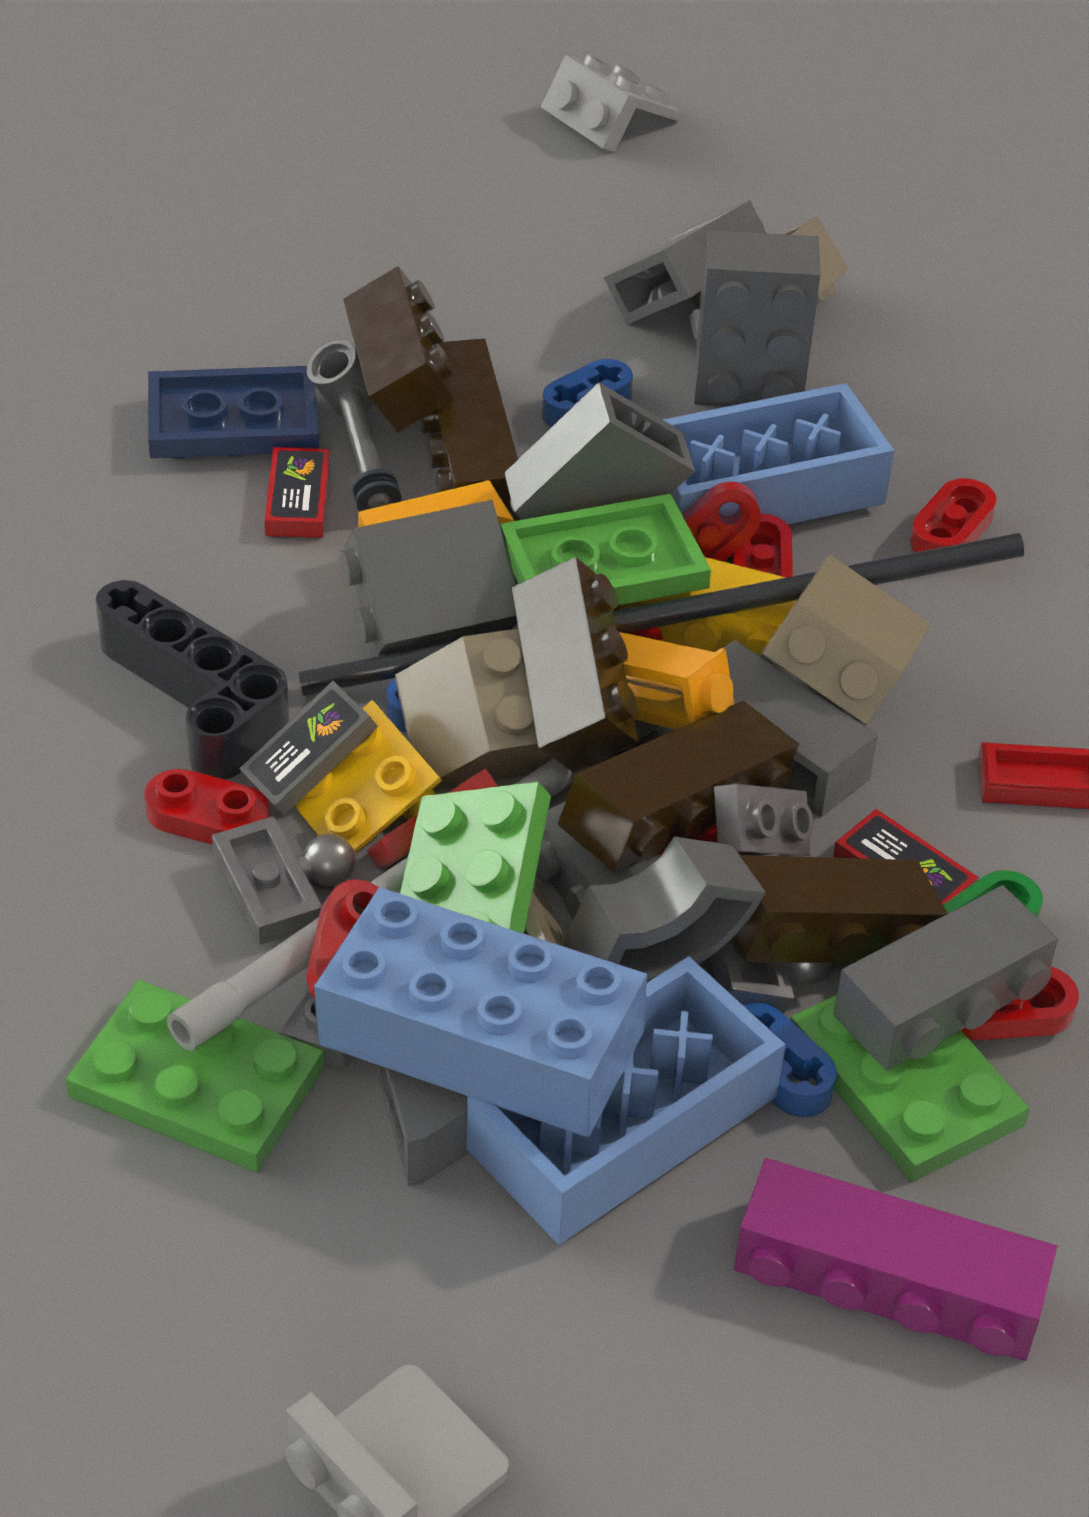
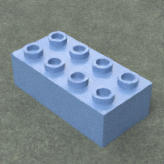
M847 383L663 419V421L683 432L695 472L671 493L681 514L690 508L709 489L723 482H738L747 486L755 494L761 513L776 516L787 524L882 505L886 502L894 449ZM729 502L721 506L719 513L724 516H731L738 511L740 506Z
M379 887L314 986L319 1045L589 1138L644 1033L647 973Z
M688 956L647 982L644 1033L589 1138L468 1096L466 1149L547 1234L560 1245L775 1099L778 1093L785 1043Z

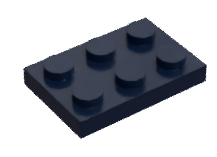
M307 366L148 371V443L150 458L182 459L196 456L227 455L237 457L246 454H271L273 447L319 449L316 389L307 375Z

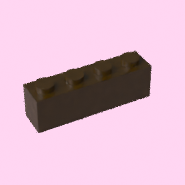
M486 339L441 342L439 345L448 356L454 369V374L448 378L455 400L420 420L422 433H431L427 436L430 468H440V470H436V492L489 480L514 521H519L521 519L514 513L510 505L511 497L505 472L518 460Z
M743 700L729 706L721 713H713L576 773L557 825L615 873L639 860H651L662 849L668 847L674 837L694 839L704 829L716 824L714 787L742 784L786 789L793 775L792 770L789 768L800 744Z

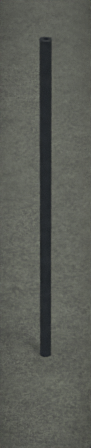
M1014 533L849 565L848 567L872 584L879 585L1023 557L1024 543L1021 534ZM816 572L613 611L618 632L631 633L796 601ZM452 642L300 671L299 679L303 696L320 693L332 681L342 689L393 679L397 673Z

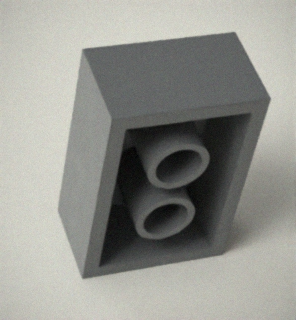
M707 231L695 355L694 404L733 406L805 391L821 275L819 236Z

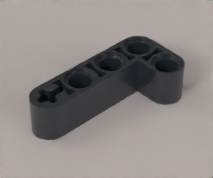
M130 580L115 581L103 586L97 592L95 602L100 644L103 653L188 707L186 728L189 762L194 772L224 780L238 775L242 772L239 768L289 722L287 678L279 667L141 583Z

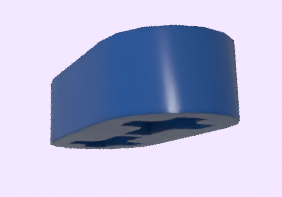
M600 359L552 381L543 390V421L552 427L598 382L630 400L633 383L631 368L618 360Z
M761 1002L743 1003L742 1005L785 1043L778 1093L772 1102L787 1114L797 1117H813L824 1112L830 1105L837 1076L835 1063L825 1051L773 1006ZM791 1075H792L793 1077H795L797 1080H799L800 1082L797 1083L796 1085H795L794 1083H792V1082H791ZM812 1078L816 1081L815 1086H813L806 1080Z

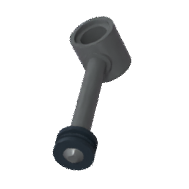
M338 339L330 341L318 348L311 356L307 365V375L334 411L344 417L360 474L352 485L357 509L360 512L401 502L402 496L396 476L392 472L382 469L365 413L374 403L368 397L356 348L348 340Z

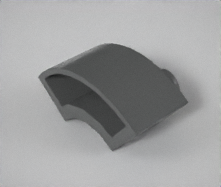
M674 837L661 857L640 874L615 884L589 885L564 939V943L569 949L647 973V982H649L688 956L697 964L712 956L745 925L757 909L766 892L732 845Z

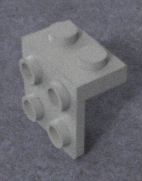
M565 54L541 105V108L601 148L612 152L616 151L636 108L678 121L682 114L681 110L670 104L673 96L652 84H647L645 88L639 83L641 75L620 64H616L612 70V65L591 54H587L585 60Z
M415 1365L401 1366L336 1416L332 1414L312 1391L285 1410L288 1447L284 1449L286 1460L296 1477L307 1488L311 1490L316 1489L337 1512L338 1517H462L504 1483L508 1477L509 1460L507 1456L422 1369Z

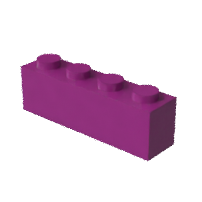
M764 1158L740 1227L733 1270L750 1275L758 1282L768 1286H786L824 1298L830 1304L842 1309H860L898 1321L902 1326L912 1331L921 1333L933 1332L966 1342L989 1355H1007L1027 1361L1041 1317L1058 1246Z

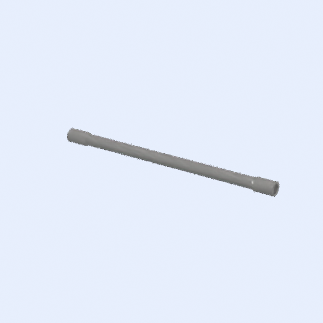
M634 720L638 741L660 727L659 725ZM614 754L574 772L552 758L515 784L539 782L552 798L573 783L576 773L599 764ZM408 857L371 881V883L400 893ZM353 904L355 911L361 915L364 909ZM319 917L226 981L215 983L169 1014L167 1025L176 1042L188 1051L195 1050L238 1020L247 1008L307 968Z

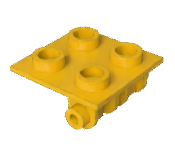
M373 700L362 709L373 719L378 727L295 805L296 809L318 836L323 834L339 835L351 844L355 854L401 815L409 820L418 814L422 796L436 795L432 789L442 781Z

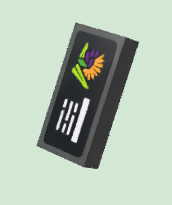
M332 681L239 769L285 815L378 726L350 696Z

